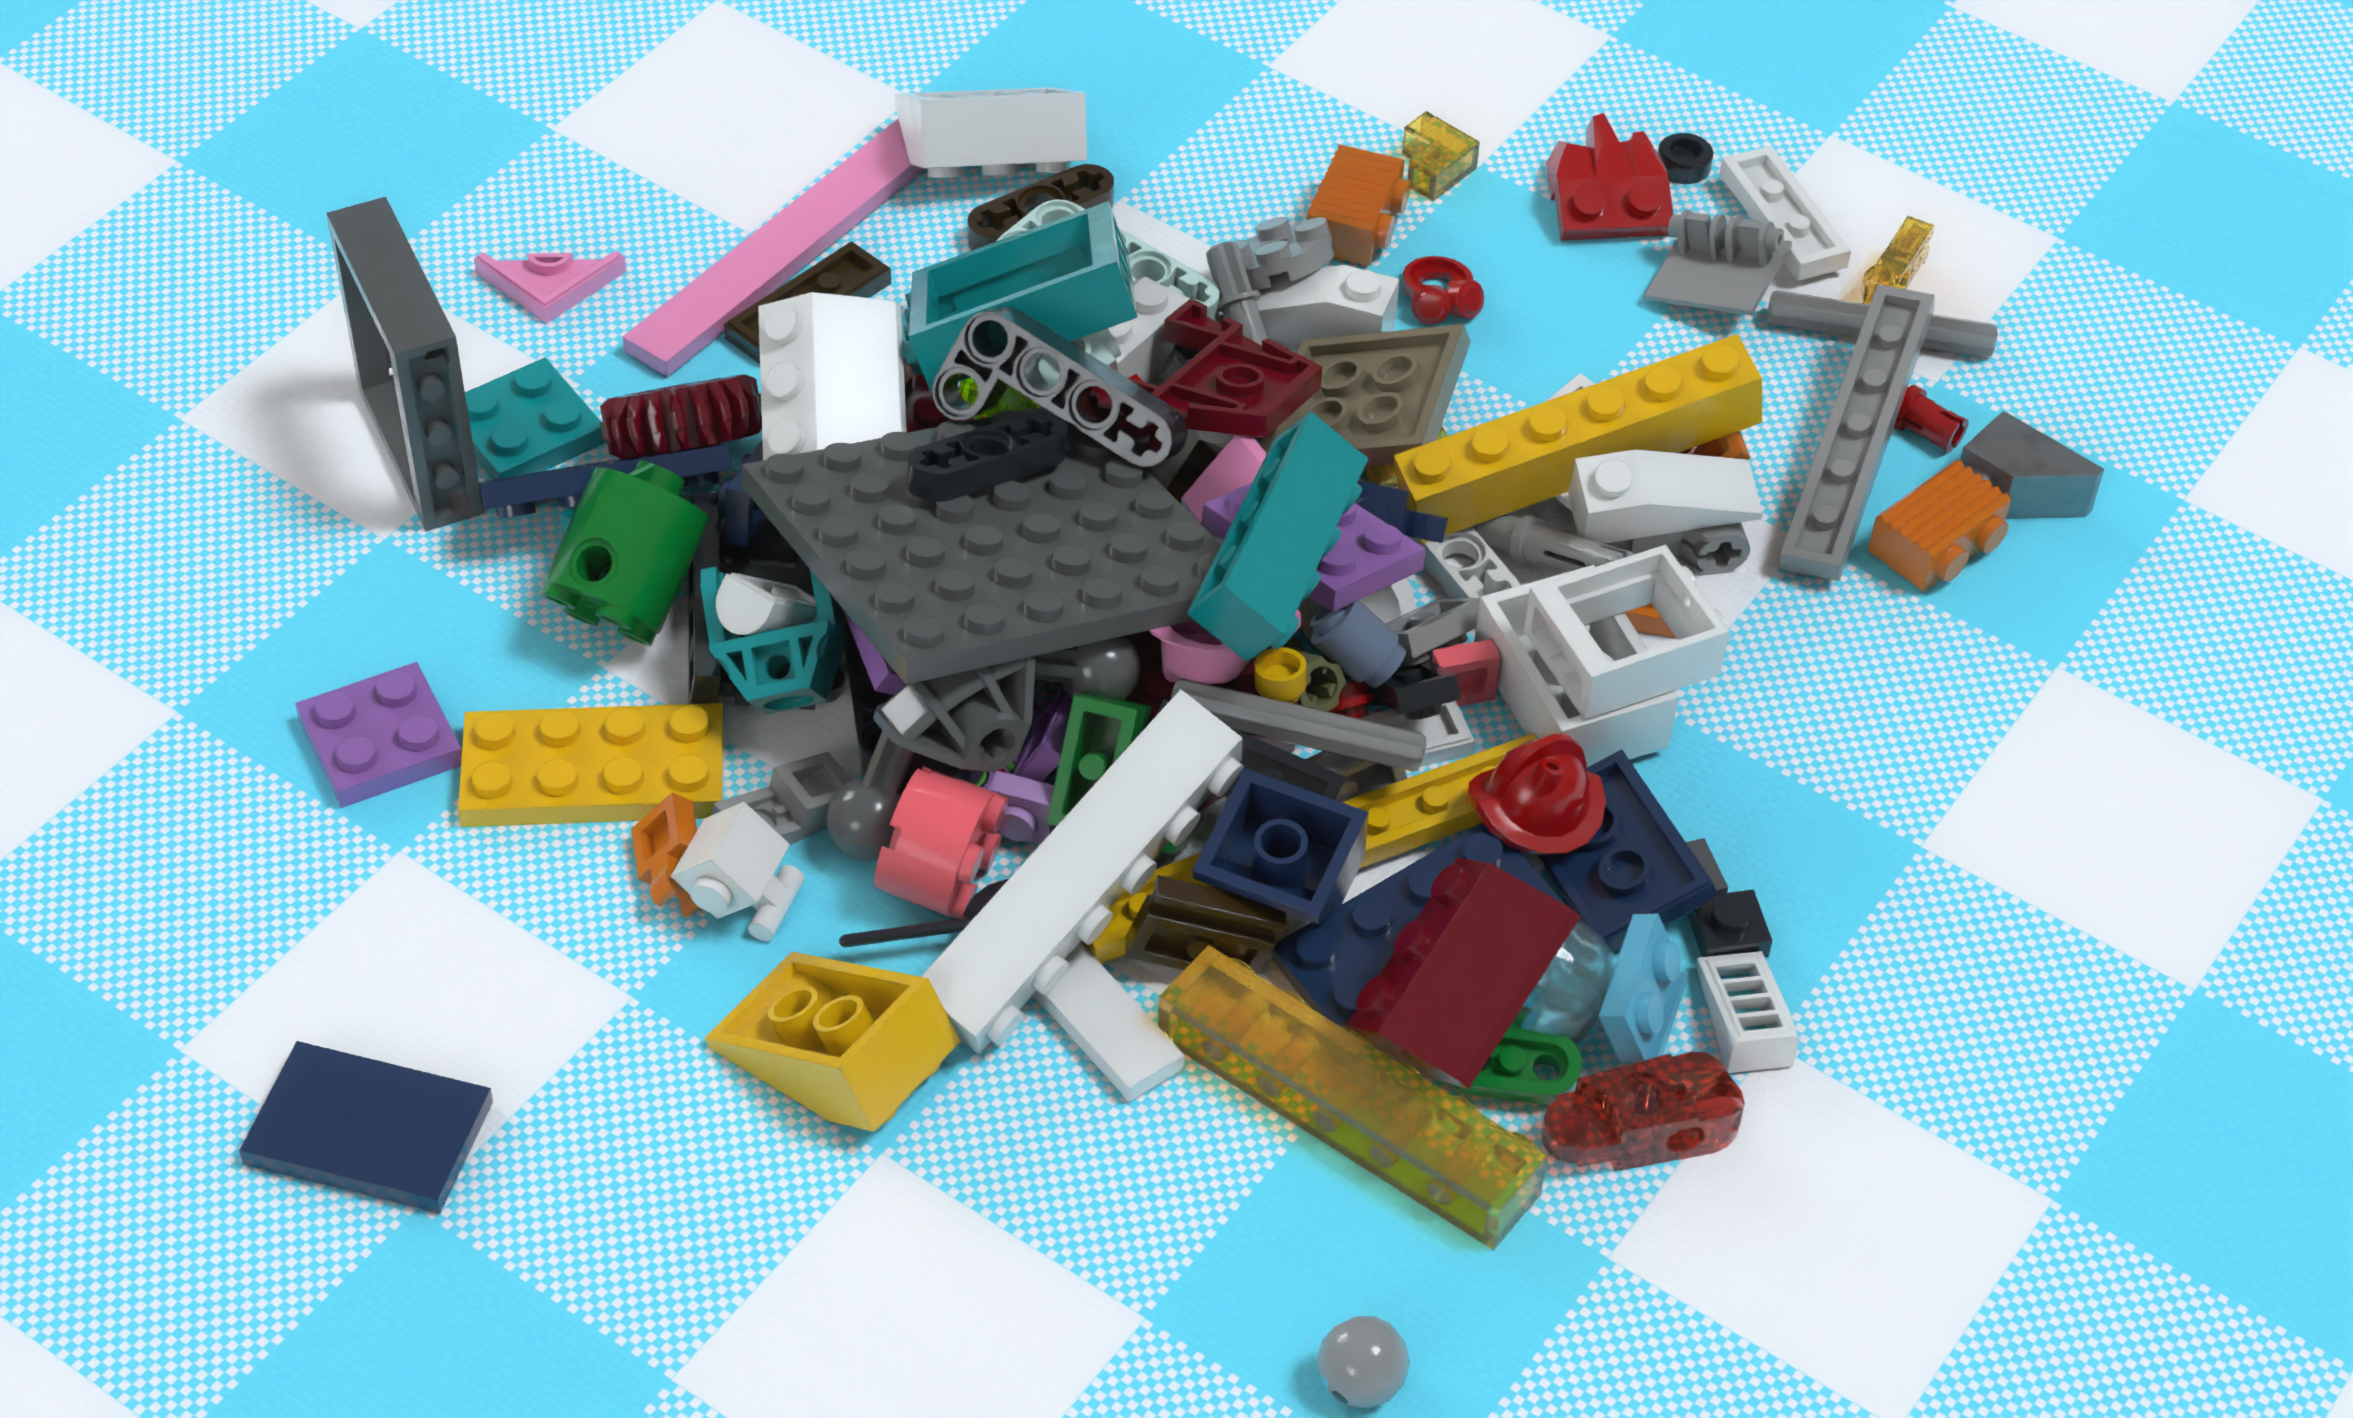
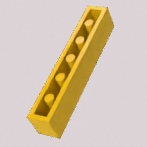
M1735 334L1394 455L1398 489L1409 491L1406 509L1447 517L1445 535L1568 492L1576 458L1635 449L1679 453L1762 423V377L1739 335ZM1419 539L1421 544L1429 542L1428 540Z

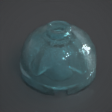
M1581 920L1577 922L1510 1025L1511 1027L1552 1039L1570 1038L1575 1044L1580 1043L1593 1027L1601 1032H1605L1598 1016L1616 962L1611 948L1598 932Z

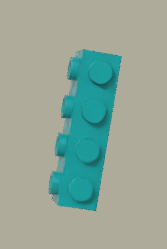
M1311 411L1276 437L1187 615L1246 662L1269 646L1274 650L1281 648L1291 638L1299 625L1300 619L1295 616V613L1300 603L1313 592L1320 581L1321 574L1316 571L1320 560L1332 550L1341 536L1342 530L1337 527L1341 516L1353 506L1361 494L1362 487L1357 482L1368 458Z

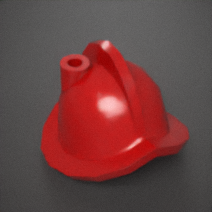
M1551 734L1539 740H1530L1508 751L1496 768L1481 772L1469 781L1466 801L1475 809L1488 831L1509 847L1533 855H1561L1587 844L1602 825L1606 805L1601 776L1586 771L1587 763L1584 751L1579 743L1568 734Z

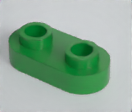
M1510 1025L1487 1060L1490 1066L1486 1070L1480 1071L1470 1088L1453 1086L1469 1095L1538 1104H1554L1568 1098L1576 1089L1582 1070V1057L1576 1044L1560 1032ZM1548 1064L1555 1068L1558 1075L1554 1079L1543 1080L1536 1076L1533 1069L1537 1065Z

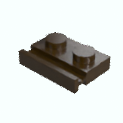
M1158 875L1154 881L1155 889L1152 895L1148 894L1125 936V957L1252 986L1276 945L1278 931H1284L1287 925L1286 912L1229 891Z

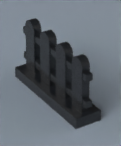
M694 491L692 504L705 512L710 521L688 568V704L717 703V697L720 695L734 696V705L750 706V703L746 701L729 678V674L709 651L708 644L710 643L700 587L701 570L717 567L719 573L723 572L725 575L737 573L790 584L815 597L810 568L771 521L764 523L748 547L724 543L725 518H720L717 513L719 493ZM719 557L732 558V563L720 562ZM749 559L795 563V568L749 564ZM839 666L828 702L837 700L842 694L845 675ZM789 670L785 672L783 677H785L788 674ZM816 704L801 707L799 709L815 710Z

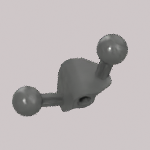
M1125 635L905 685L887 702L876 707L873 719L882 729V733L865 777L853 780L842 786L833 796L828 806L826 816L827 829L834 845L842 853L855 860L865 862L878 861L881 847L889 848L895 827L889 824L902 796L900 789L914 753L965 770L990 772L1000 770L1009 765L1020 753L1032 724L1034 680L1061 682L1063 689L1072 699L1074 695L1083 693L1113 700H1126L1136 688L1141 672L1140 657L1135 645Z

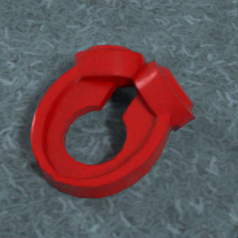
M1426 256L1415 259L1404 268L1403 290L1412 298V312L1420 322L1428 325L1438 324L1450 314L1458 318H1473L1482 310L1484 305L1482 286L1473 280L1472 272L1461 262L1447 257ZM1433 278L1451 281L1447 283L1448 290L1437 285H1426L1421 282Z

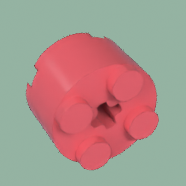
M924 766L922 770L917 769L909 780L889 824L895 827L889 848L881 847L874 874V887L942 915L957 919L966 918V909L978 889V885L972 883L977 871L982 869L988 872L998 853L1002 835L996 832L1005 815L1009 798L936 769L932 770Z

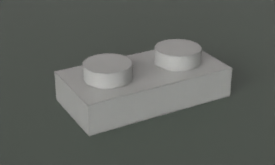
M1480 598L1436 599L1387 622L1386 624L1399 635L1398 643L1406 650L1404 660L1399 667L1413 666L1429 659L1428 651L1434 648H1447L1465 643L1468 640L1467 632L1476 628Z

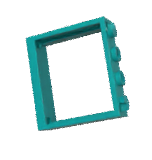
M1109 201L912 272L911 292L905 294L908 308L904 309L907 325L903 326L906 342H903L902 348L908 365H911L914 375L923 374L929 390L932 392L935 377L964 325L972 316L982 311L1011 306L1021 310L1070 342L1138 318L1129 254ZM992 321L987 331L988 340L995 350L1003 352L1008 343L1007 332L1000 323ZM962 374L959 379V382L971 377L966 374Z

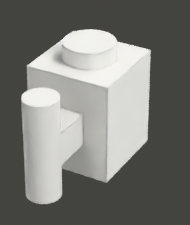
M745 802L704 818L671 875L690 894L691 899L697 906L710 912L716 919L753 906L757 912L748 926V930L753 937L764 942L771 941L805 880L804 874L798 868L791 865L782 866L777 876H774L790 844Z

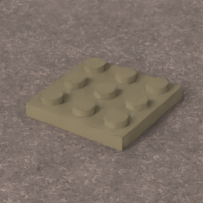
M1464 324L1301 340L1296 353L1323 366L1321 389L1266 438H1262L1260 446L1267 453L1276 437L1310 411L1368 458L1365 467L1394 465V455L1436 441L1471 343Z

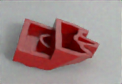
M1604 113L1593 116L1586 128V146L1558 140L1546 162L1550 200H1555L1560 241L1669 236L1668 225L1673 215V206L1668 173L1644 131L1633 132L1630 140L1619 142Z

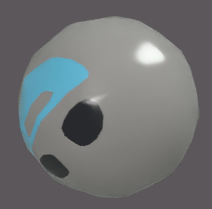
M1357 1316L1334 1326L1322 1340L1316 1360L1320 1380L1332 1396L1349 1407L1373 1408L1389 1402L1404 1386L1410 1365L1404 1339L1389 1322L1376 1316Z

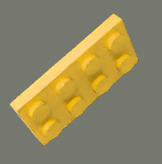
M723 703L465 712L458 804L461 827L640 821L671 792L693 801L695 819L707 818L712 814L713 804L723 800Z

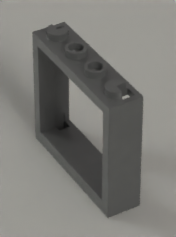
M386 196L327 212V221L359 392L425 532L483 515L484 511L456 335ZM389 368H392L393 375L389 374Z

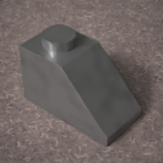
M2004 410L1963 447L1960 457L1964 467L1971 466L1974 474L1980 473L1983 480H1990L1992 487L1999 486L2001 493L2009 494L2011 503L2006 519L2086 517L2093 509L2104 468Z

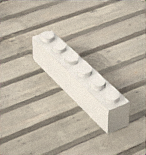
M1180 689L921 976L928 978L959 1038L977 1054L980 1055L991 1041L1000 1045L1011 1036L1024 1017V1013L1020 1011L1022 1006L1036 991L1044 995L1058 983L1068 968L1069 963L1064 959L1081 940L1089 945L1099 937L1112 919L1113 913L1109 910L1125 891L1134 895L1147 883L1157 867V863L1153 859L1169 841L1175 846L1182 843L1197 825L1201 816L1197 810L1212 793L1217 797L1223 796L1241 775L1244 768L1240 763L1242 760V737Z

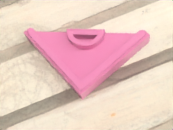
M618 251L610 253L603 259L574 260L573 253H527V260H495L486 253H480L474 258L477 275L546 324L627 272L625 256Z

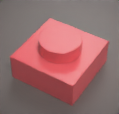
M1493 639L1468 644H1456L1432 651V662L1457 675L1461 700L1456 701L1458 707L1496 700L1501 656Z

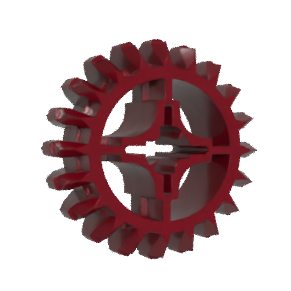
M746 374L625 394L609 398L600 406L602 415L600 426L603 440L607 442L609 454L619 459L664 454L743 439L744 437L758 434L762 430L761 393H759L756 378Z

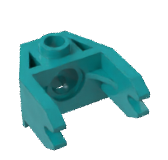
M717 567L702 569L700 587L710 643L708 644L709 651L729 674V678L746 701L766 715L828 702L847 640L848 629L842 607L815 574L810 570L817 608L814 622L741 637L739 634L728 631L721 624L717 616L716 596L725 574L723 572L719 573ZM789 670L788 674L785 677H783L785 672Z

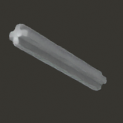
M1776 290L1770 296L1767 321L1775 325L1858 337L1870 304ZM1933 314L1922 347L1990 357L1996 347L1997 326L1993 323Z
M1183 678L1176 681L1170 697L1171 700L1181 689L1224 724L1243 733L1412 772L1419 770L1426 749V736L1419 732L1205 683L1193 682Z

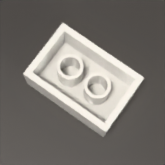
M1595 565L1481 596L1474 641L1494 640L1501 656L1497 687L1525 734L1533 733L1538 740L1551 734H1568L1582 747L1587 767L1621 749L1629 759L1669 748L1679 698L1673 690L1584 720L1525 634L1524 627L1531 587L1594 568ZM1625 612L1584 625L1609 662L1648 650Z

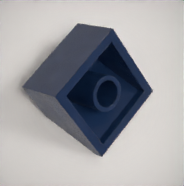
M1244 768L1192 870V878L1319 924L1341 907L1365 857L1369 812Z

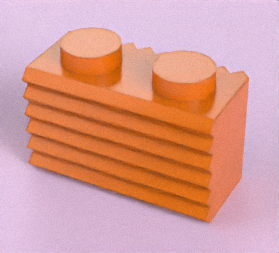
M1342 144L1338 145L1331 165H1329L1328 171L1325 172L1321 186H1319L1318 192L1315 194V198L1312 200L1311 207H1309L1307 213V220L1318 217L1326 218L1333 239V259L1337 257L1342 263L1349 260L1352 265L1360 263L1365 268L1370 265L1377 248H1388L1395 225V216H1392L1393 212L1403 214L1410 194L1411 181L1403 179L1404 159Z
M1956 460L1876 516L1868 551L1919 589L1927 592L1929 587L1935 586L1938 580L1949 582L1956 578L1965 567L1969 558H1974L1978 551L1990 553L2002 542L2009 527L2005 521L2011 499L2008 493H2001L1999 486L1992 487L1989 479L1983 480L1980 473L1974 474L1971 466L1964 467L1962 460Z

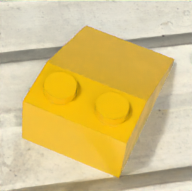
M791 952L704 1038L710 1049L827 1121L875 1132L882 1124L888 1122L896 1114L898 1107L925 1079L932 1076L938 1070L941 1062L961 1042L928 978L797 952Z

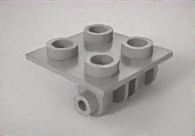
M1684 210L1681 215L1673 214L1669 221L1668 233L1670 237L1677 238V241L1646 290L1644 300L1670 303L1675 306L1718 310L1730 314L1753 315L1791 249L1792 241L1784 240L1783 229L1775 228L1774 223L1771 221L1761 222L1733 216L1727 224L1726 217L1719 214L1714 216L1712 222L1709 214L1694 213L1689 210Z

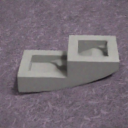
M829 751L774 767L769 787L715 802L711 815L745 802L792 845L827 826V810L833 796L842 786L851 782L852 779Z

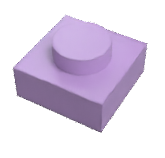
M995 771L988 790L1009 798L1005 815L996 833L1014 841H1028L1040 845L1057 827L1046 824L1054 785Z

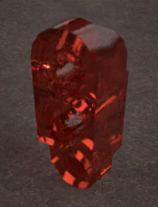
M1691 1051L1673 1057L1670 1053L1577 1078L1575 1091L1557 1095L1556 1101L1546 1109L1541 1130L1542 1145L1550 1155L1559 1161L1570 1164L1576 1163L1577 1167L1610 1161L1615 1172L1713 1154L1727 1148L1737 1138L1745 1106L1742 1091L1731 1078L1723 1063L1708 1052Z

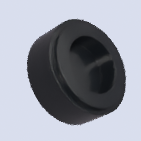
M1676 133L1667 136L1660 142L1658 155L1666 168L1670 181L1679 184H1694L1706 179L1711 172L1713 148L1702 137L1691 133Z

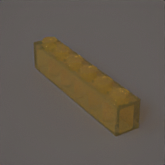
M1208 945L1159 996L1158 1027L1183 1054L1490 1249H1496L1541 1196L1548 1155L1540 1151L1529 1138L1523 1134L1508 1131L1482 1115L1468 1100L1459 1096H1452L1424 1079L1410 1064L1393 1060L1366 1043L1363 1037L1355 1030L1335 1024L1311 1009L1300 996L1291 992H1284L1259 977L1245 962L1236 958H1229Z

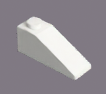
M1347 265L1320 268L1307 276L1291 282L1287 272L1270 276L1269 279L1272 287L1257 290L1261 296L1256 302L1267 338L1273 341L1298 347L1301 340L1395 331L1400 281L1398 278ZM1219 312L1218 323L1221 324V319L1224 318L1223 312Z
M1637 449L1576 458L1568 491L1578 535L1603 544L1759 520L1763 515L1749 460Z

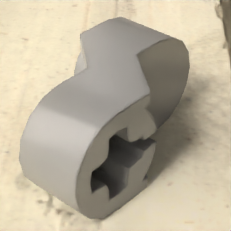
M1741 522L1628 540L1631 551L1635 554L1666 544L1680 565L1686 566L1690 571L1699 576L1729 572L1746 561L1750 553V544Z

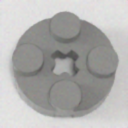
M1287 217L1272 218L1255 227L1256 236L1247 240L1235 241L1239 246L1252 290L1272 287L1269 279L1270 276L1287 272L1290 282L1307 276L1325 266L1334 257L1333 239L1327 220L1323 217L1309 219L1291 226Z

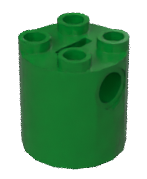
M638 461L635 470L629 474L609 468L597 467L593 469L543 581L544 587L540 594L564 606L563 612L576 620L597 627L600 620L603 619L619 626L617 632L622 636L637 643L652 646L656 635L660 634L710 519L697 506L679 497L685 483L684 479L663 467L646 461Z

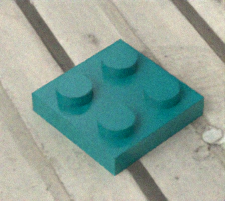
M546 357L465 392L475 459L491 479L546 471L607 443L606 440H603L600 426L601 421Z

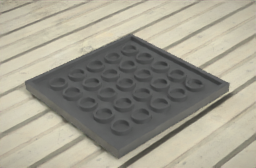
M1044 407L1023 411L1004 410L997 412L991 417L965 422L947 421L934 428L908 433L890 432L883 435L882 438L851 444L843 442L833 443L826 446L825 449L794 455L775 454L767 458V460L742 464V488L906 685L1192 621L1194 619L1188 616L1187 612L1221 544L1145 467L1129 462L1060 417L1058 418L1067 425L1065 459L1057 466L948 501L923 500L908 491L906 485L908 455L913 449L1027 413H1045L1058 417Z

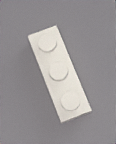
M1772 145L1722 158L1719 175L1751 219L1761 222H1773L1775 228L1783 229L1784 240L1792 241V247L1783 262L1797 281L1848 268L1851 255L1850 248Z

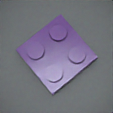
M417 662L295 703L298 720L341 808L461 766L462 749Z

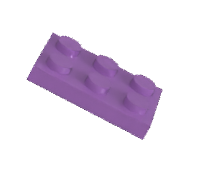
M1252 483L1204 503L1201 525L1224 540ZM1354 503L1341 516L1337 527L1342 530L1341 536L1332 550L1320 560L1316 571L1321 574V578L1309 597L1331 612H1335L1354 603V601H1358L1422 571L1426 548L1402 534L1396 527L1388 525Z

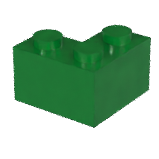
M1083 693L1074 695L1046 824L1057 826L1148 726L1152 706L1127 700L1101 698ZM1190 834L1177 846L1169 841L1161 851L1174 854L1187 848Z

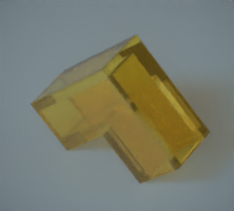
M1428 111L1422 113L1404 127L1402 154L1410 158L1407 180L1411 181V189L1434 202L1477 169L1480 141Z

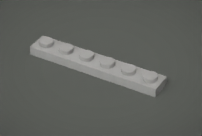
M1877 284L1782 546L1780 569L1840 581L1935 311L1934 294Z

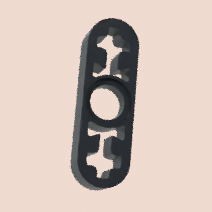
M1027 413L917 447L908 455L907 489L912 495L923 500L948 501L1057 466L1065 459L1067 425L1064 421L1053 415Z

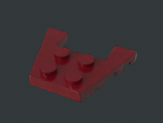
M1189 299L1164 319V341L1200 352L1160 386L1131 378L1128 379L1174 407L1183 416L1187 429L1266 438L1321 389L1323 366L1269 338L1262 340V345L1242 335L1243 324L1229 317L1221 319L1220 324L1207 317V305L1197 300ZM1095 386L1090 395V404L1099 416L1107 418L1112 410V400L1104 389Z

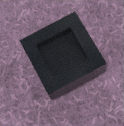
M1754 889L1717 894L1718 897L1687 913L1702 957L1762 951L1764 957H1769L1772 938Z

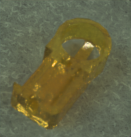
M1909 215L1905 218L1876 265L1871 266L1864 273L1860 289L1863 304L1871 303L1877 284L1907 289L1921 265H1924L1930 249L1929 242L1935 229L1934 224Z

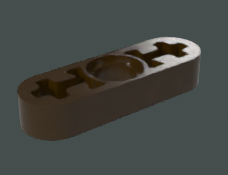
M1082 164L977 206L969 213L967 218L968 246L972 251L997 242L1003 233L1029 214L1028 210L1030 208L1037 207L1046 201L1056 199L1067 200L1084 209L1109 201L1112 208L1114 204V177L1109 170L1102 166Z

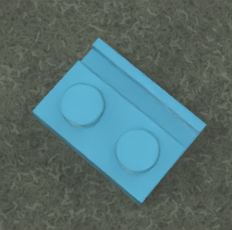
M1659 914L1632 915L1598 1016L1619 1061L1630 1062L1626 1074L1629 1082H1655L1687 982L1685 972H1680L1681 959L1679 948L1674 941H1670Z

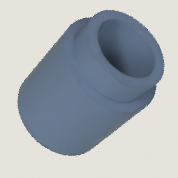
M1360 600L1354 601V603L1335 612H1331L1324 606H1321L1310 622V626L1315 629L1311 636V644L1332 662L1340 663L1342 671L1356 683L1364 681L1371 688L1382 685L1395 673L1406 655V650L1398 643L1399 635Z

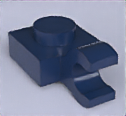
M1358 480L1357 484L1362 487V491L1355 502L1357 505L1388 525L1396 527L1406 536L1438 543L1444 541L1447 517L1406 509L1409 495L1408 490Z

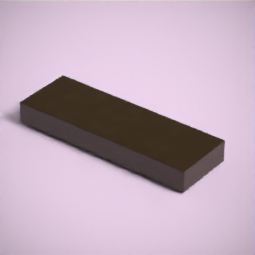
M851 241L724 323L725 339L760 364L758 306L811 292L870 298L892 283L891 268Z

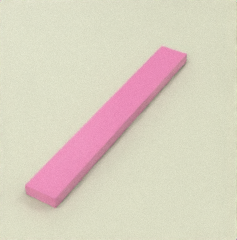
M899 119L890 124L622 337L624 352L663 375L670 376L724 332V323L774 292L926 168L910 164Z

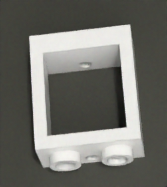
M1666 544L1531 587L1529 592L1524 632L1584 720L1721 674L1725 649L1730 640L1728 624L1722 613L1717 609H1712L1698 590L1696 580L1690 569L1679 564ZM1652 603L1678 640L1609 662L1584 625Z

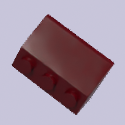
M1456 858L1455 862L1444 868L1434 880L1430 891L1432 896L1417 919L1408 923L1398 934L1393 945L1394 953L1380 975L1371 979L1359 993L1356 1000L1357 1009L1346 1026L1403 1071L1469 1089L1581 916L1567 905L1491 863Z

